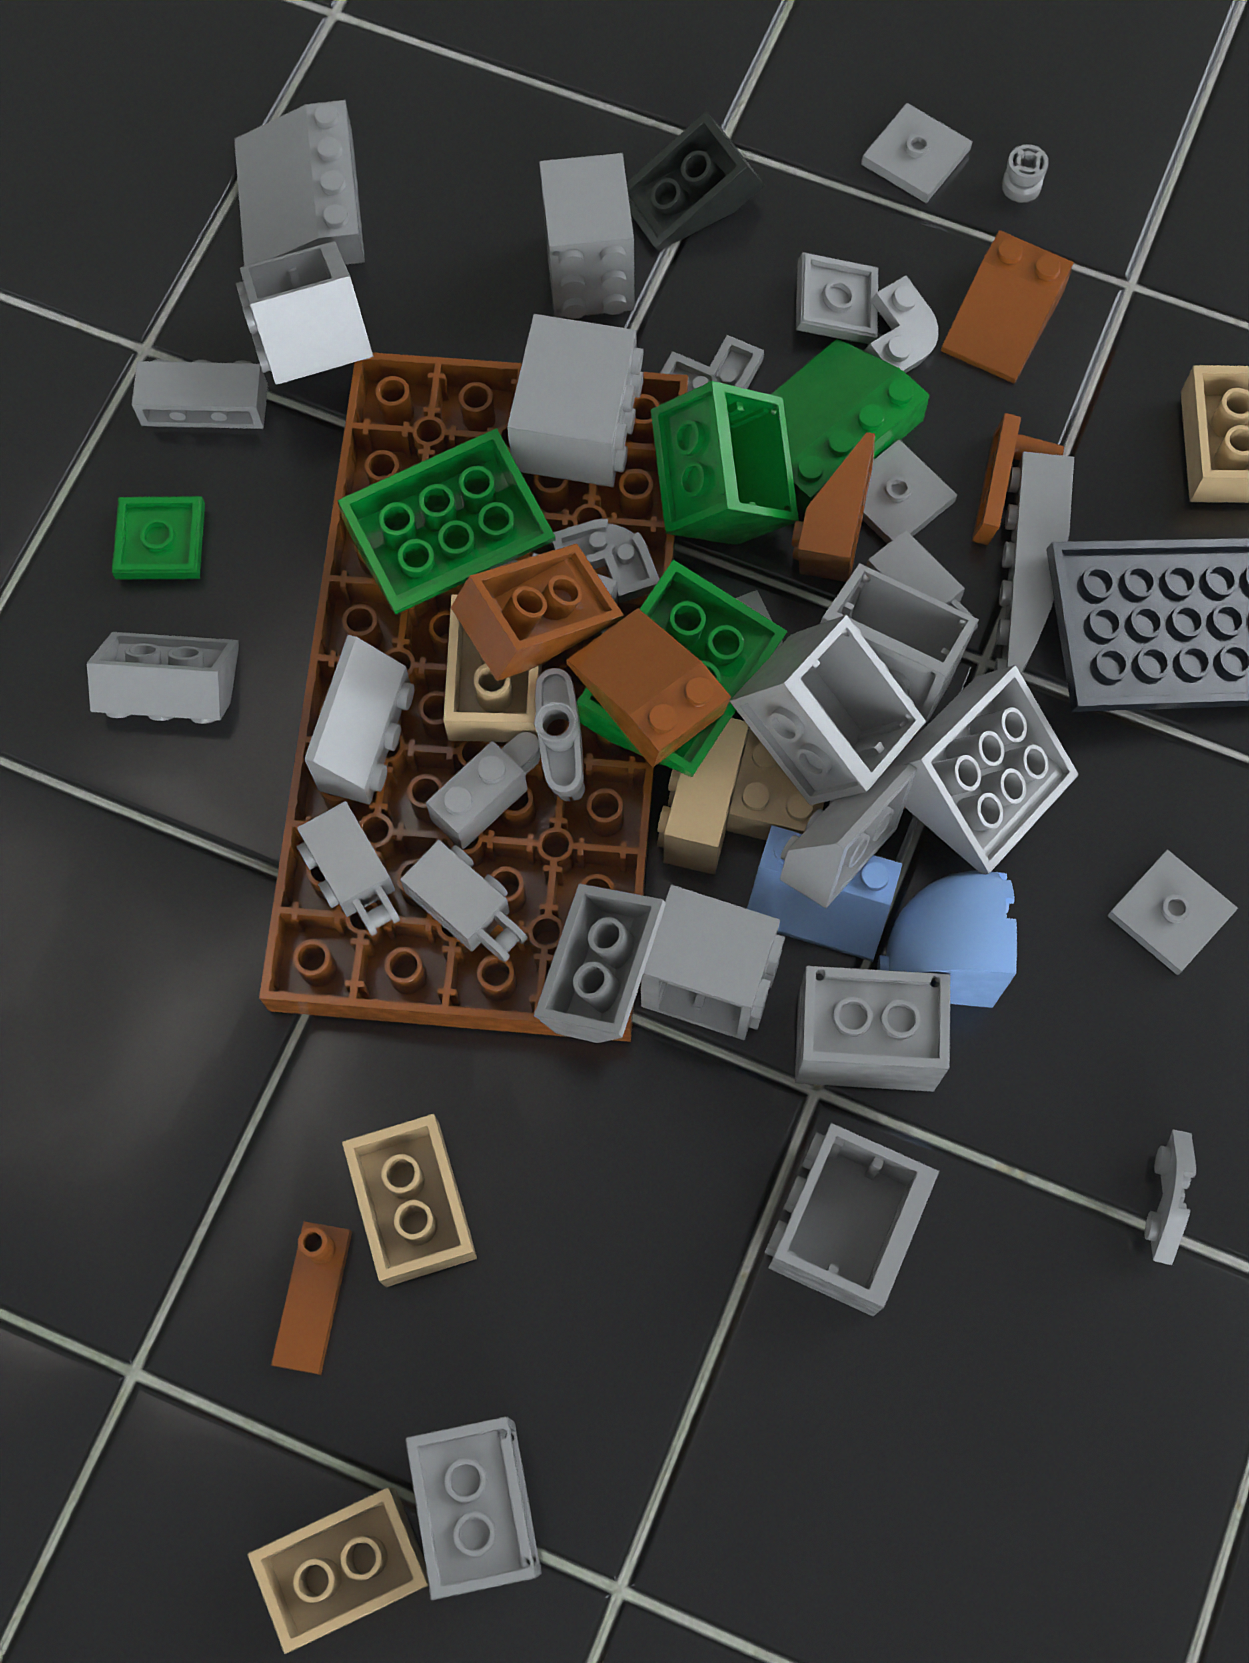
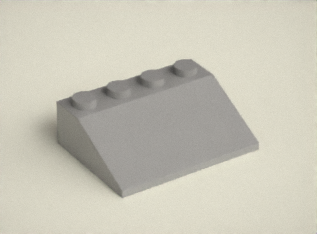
M345 100L306 104L234 139L244 266L335 241L345 264L365 262L352 130Z
M1016 665L976 676L888 766L910 764L917 768L905 808L981 874H989L1079 775Z

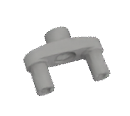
M552 668L540 674L536 681V715L534 725L538 734L541 760L548 786L561 800L570 801L569 797H573L575 801L580 799L585 792L582 735L577 699L570 675L562 669ZM564 719L569 722L567 731L562 735L551 736L547 734V728L554 720Z

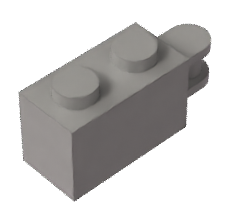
M907 530L903 531L868 559L866 567L972 616L960 603L965 588Z
M521 732L502 749L491 741L426 802L431 821L460 849L464 850L528 790L525 775L539 763L541 758L536 735L531 732Z
M346 801L297 827L304 842L296 847L309 870L317 866L319 867L325 880L319 883L318 886L331 908L340 904L346 917L358 912L371 936L377 934L376 928L392 920L395 924L400 921L399 916L387 897L388 894L395 891L391 878ZM380 899L381 905L369 912L365 911L364 907Z
M438 840L400 879L405 893L471 952L482 943L496 957L506 962L510 958L508 952L517 942L523 944L528 939L526 934L507 917L510 911L505 896L508 892L491 875L488 874L483 879L471 868L474 862L458 846L454 845L449 849ZM497 925H500L504 930L493 939L488 934Z

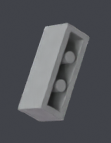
M155 359L152 362L137 361L132 406L141 426L264 429L268 385L261 365L248 361H236L234 363H212L207 360L171 362L165 359Z

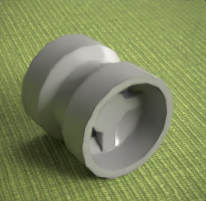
M1021 145L1010 153L1007 170L1002 181V190L1011 200L1029 202L1039 195L1048 167V157L1042 149L1034 145Z

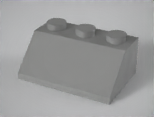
M112 632L87 662L90 711L106 713L107 716L112 718H123L129 715H146L156 721H165L173 717L191 718L193 722L200 724L221 720L231 704L239 641Z
M348 635L304 760L318 791L371 804L374 792H380L384 786L387 776V766L384 765L388 750L394 751L397 747L401 733V725L397 723L402 709L408 710L412 703L414 684L410 683L406 666L358 637Z
M910 764L887 767L867 792L830 800V804L825 811L822 809L816 810L810 818L805 832L800 837L793 835L783 848L781 859L785 862L780 880L824 908H827L897 829L917 768Z
M579 884L534 1016L556 1034L595 1043L622 1038L666 902L663 899Z

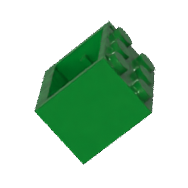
M710 381L651 409L666 534L738 545L796 523V520L799 521L782 397Z

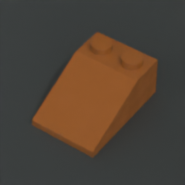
M999 230L975 275L942 345L941 351L1015 384L1065 291L1074 262Z
M865 433L807 506L804 522L796 520L792 546L794 547L793 559L799 560L800 574L847 582L850 578L874 464L875 433Z
M577 543L471 575L451 606L452 611L496 681L539 666L618 622L623 617L620 608Z
M638 608L566 661L567 665L652 768L722 716L731 699L729 693L701 660Z

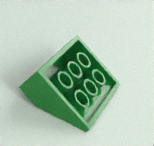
M839 339L832 342L771 394L783 398L798 514L804 519L807 506L866 432L875 433V459L896 441L903 439L924 420L930 396L900 368Z
M497 428L337 500L343 522L354 544L395 615L465 583L471 575L500 567L556 541L551 527Z
M675 560L668 566L640 608L644 614L701 660L729 693L731 699L771 657L787 633V630ZM585 688L577 700L580 723L608 741L642 755L591 692ZM730 701L722 716L662 760L660 764L693 777L736 711Z

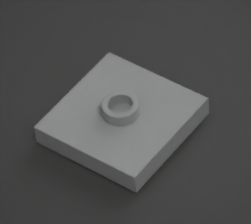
M906 103L865 152L862 158V165L927 203L970 151L972 141Z
M802 252L798 259L796 330L865 344L875 341L878 334V310L872 304L871 299L878 292V268Z
M899 439L874 459L862 520L888 544L905 530L912 536L917 534L952 505L956 500L957 494Z
M1167 849L1113 908L1108 917L1176 975H1179L1238 908Z

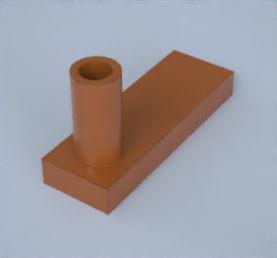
M1005 413L993 433L972 542L988 545L1000 527L1013 459L1020 461L1023 452L1063 456V445L1018 434L1021 421L1019 416Z
M303 1222L302 1231L298 1238V1249L276 1341L272 1366L321 1375L352 1236L351 1230Z

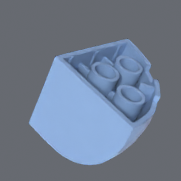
M965 871L945 876L927 885L906 904L896 919L888 940L886 956L879 955L877 970L950 974V1004L993 1008L1016 975L1017 924L1016 919L1007 918L1006 914L1009 910V904H1013L1015 898L1012 882L1007 880V873L991 871L989 874H981L979 871ZM931 981L930 985L934 987L936 981Z

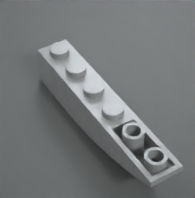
M1023 452L1019 466L1011 467L1008 492L1015 493L1014 504H1008L1005 529L1012 530L1011 542H1005L1002 556V567L1009 568L1008 580H1002L999 594V606H1006L1005 619H999L996 633V644L1003 645L1002 659L996 658L994 671L1016 665L1022 675L1051 610L1054 596L1046 549L1052 542H1068L1074 457Z

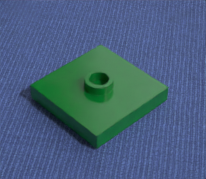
M118 497L112 574L115 579H200L205 512L203 497Z

